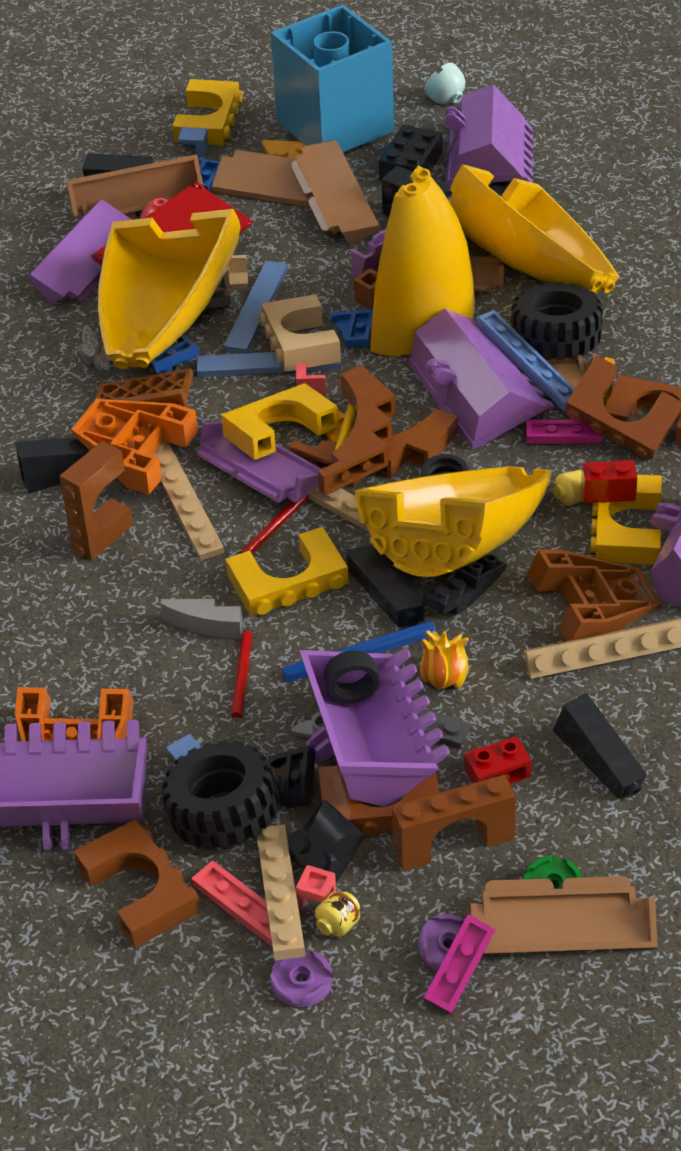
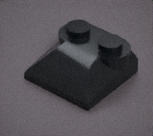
M323 800L304 828L295 831L290 836L288 847L290 854L304 868L310 865L333 872L337 882L365 835L327 800Z

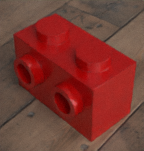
M634 460L582 463L581 490L584 504L636 501L638 478Z
M517 736L464 753V770L472 784L501 775L506 776L509 784L531 777L532 760Z

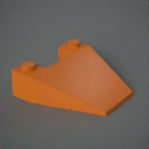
M96 399L72 427L71 432L89 451L101 441L121 450L125 471L117 476V478L127 488L150 495L162 479L159 457L155 456L154 453L164 441L186 448L198 433L196 410L174 403Z
M17 687L15 717L21 741H29V725L31 723L41 724L42 741L54 740L53 732L54 723L64 722L66 724V740H78V723L82 721L90 722L91 739H103L102 724L104 721H114L115 739L126 738L127 722L133 718L134 700L129 689H101L99 719L49 718L51 698L46 688Z

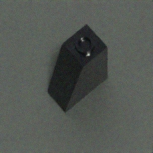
M77 438L19 441L15 443L21 479L28 494L60 485V475L89 452Z
M373 545L346 550L348 571L397 627H411L424 622V605L421 603V597L411 574L396 568L394 562L385 554L381 555Z
M585 693L564 704L553 728L555 734L618 799L626 794L628 797H632L640 792L643 788L642 783L647 776L646 772L590 696Z

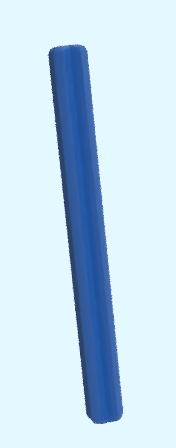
M427 621L338 649L334 652L355 650L365 653H383L422 639H427L426 631L428 630L432 633L436 631V627L432 621ZM303 661L282 668V675L286 682L308 676Z

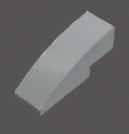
M161 599L164 621L190 632L206 636L241 639L243 625L241 606H215V599Z

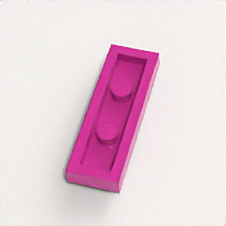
M526 421L527 444H602V434L592 431L589 425L581 421Z
M468 914L429 986L424 999L452 1013L496 929Z

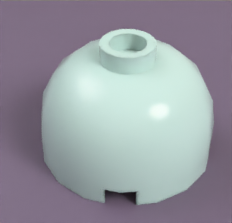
M447 63L441 66L443 70L439 74L435 71L424 86L425 95L431 101L440 105H447L451 102L457 103L461 100L465 89L466 81L463 73L454 63Z

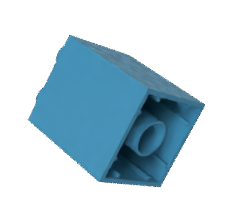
M344 4L271 32L276 119L280 125L300 142L308 146L337 140L342 152H345L362 144L372 143L377 138L394 131L391 40Z

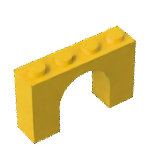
M190 79L186 88L187 107L212 108L218 111L208 115L177 114L172 126L174 142L179 143L178 138L182 127L207 128L209 145H224L226 139H230V127H234L235 115H238L239 103H242L243 92L239 90V82Z
M305 383L221 414L223 436L254 460L276 452L275 433L268 426L269 424L280 421L298 422L317 435L339 428L337 405Z
M637 475L636 501L593 503L592 516H597V519H592L591 534H596V537H591L590 553H596L595 558L616 563L654 565L660 553L661 530L625 527L615 522L611 516L626 509L655 510L659 503H661L662 476Z
M323 527L299 534L300 553L307 562L308 568L294 577L276 578L267 575L261 570L250 551L225 559L227 576L251 617L257 614H267L272 609L290 606L296 601L307 597L314 598L322 592L331 589L337 590L349 584L348 566Z

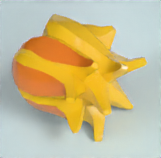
M427 630L426 635L429 642L426 639H422L425 649L423 650V657L420 663V673L423 682L427 683L428 681L438 691L454 684L455 689H461L469 667L464 648L469 638L461 639L462 635L459 634L448 641L445 631L440 637L436 631L431 633Z

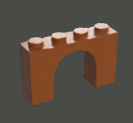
M596 355L567 400L564 412L572 420L581 421L589 425L592 431L598 434L603 433L610 437L615 444L632 449L637 456L653 459L681 414V401L662 391L644 418L634 422H624L615 419L605 409L603 396L615 379L618 367Z
M619 375L605 409L615 419L631 422L638 411L653 407L662 391L681 401V387ZM681 414L679 415L680 419L676 427L675 444L681 445Z
M101 441L60 475L72 550L77 556H84L90 560H93L133 525L131 509L112 498L93 513L95 502L101 491L125 471L122 451L104 441Z
M338 765L318 767L321 802L327 800L357 827L365 837H373L378 833H393L392 806L439 793L437 774L435 772L404 795L397 803L386 807H371L357 800L350 799Z
M501 775L392 806L393 850L403 872L431 864V843L436 834L447 825L462 819H476L477 828L487 847L514 840L516 796L506 776Z
M137 819L74 850L76 866L91 887L121 871L129 869L147 871L158 879L155 888L148 895L117 911L120 928L134 948L198 914L197 903L199 902V897L192 886H186L179 868L171 866L163 847L155 845L150 830L147 827L143 828Z

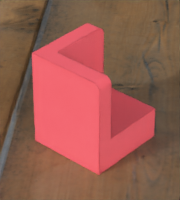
M296 363V385L305 383L321 395H326L325 375H307L306 363Z
M307 865L296 886L298 908L303 909L307 899L321 903L330 893L336 891L335 873Z

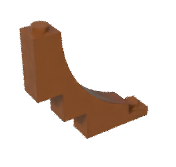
M362 365L341 374L342 394L352 405L357 417L347 439L332 453V465L318 471L319 491L325 496L389 465L388 446L385 443L392 440V422L389 417L395 415V395Z
M436 408L417 425L392 435V440L385 443L388 446L389 465L376 472L392 478L406 460L423 466L424 462L429 458L440 455L458 434V416ZM294 440L289 445V451L323 469L332 465V453L337 442L322 440L314 448ZM361 479L349 484L348 486L355 487Z

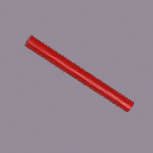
M308 494L297 502L291 501L240 551V554L247 551L253 554L309 499Z
M248 630L243 631L241 635L231 711L232 718H242L252 642V632Z

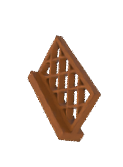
M185 369L102 383L99 385L95 400L109 399L174 403L189 408L187 399L193 372L192 369Z

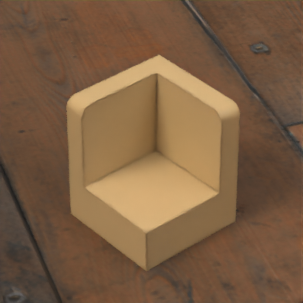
M246 255L232 256L224 274L227 290L249 289Z

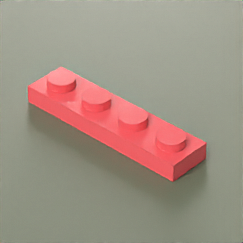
M213 860L191 878L193 887L272 947L266 900Z

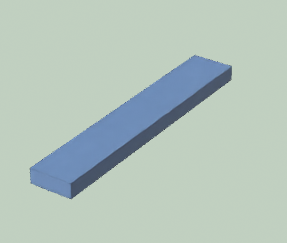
M265 261L224 344V351L239 354L248 353L260 328L258 314L262 313L261 304L273 301L288 270V264Z
M495 310L476 317L475 324L546 395L565 411L566 402L573 393L574 388Z
M275 352L197 356L198 377L285 372L282 364L277 363ZM341 362L306 368V371L341 369Z

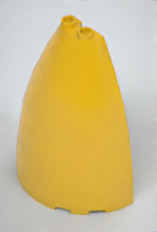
M462 164L450 187V191L453 193L448 201L458 217L464 235L511 268L538 280L551 284H556V282L567 285L569 283L576 284L577 287H585L588 291L594 293H609L614 289L615 282L620 276L609 260L580 225L540 185L513 178L502 196H499L488 186L494 178L489 171Z
M417 166L410 175V180L413 183L402 185L394 196L379 261L373 304L370 352L386 356L401 357V355H411L415 332L444 308L472 320L474 316V282L465 235L458 217L445 194L431 177L430 171L420 166Z
M234 209L192 213L190 222L196 229L162 232L153 218L116 221L112 223L99 280L98 313L106 355L114 361V365L117 368H147L152 360L167 350L191 327L208 305L229 266L239 241L241 226Z
M506 466L418 477L355 490L356 505L361 523L366 524L372 536L370 538L371 543L381 555L385 554L393 561L396 568L421 577L439 576L480 559L512 538L531 518L544 497L546 489L550 485L551 470L534 469L532 475H528L524 467Z

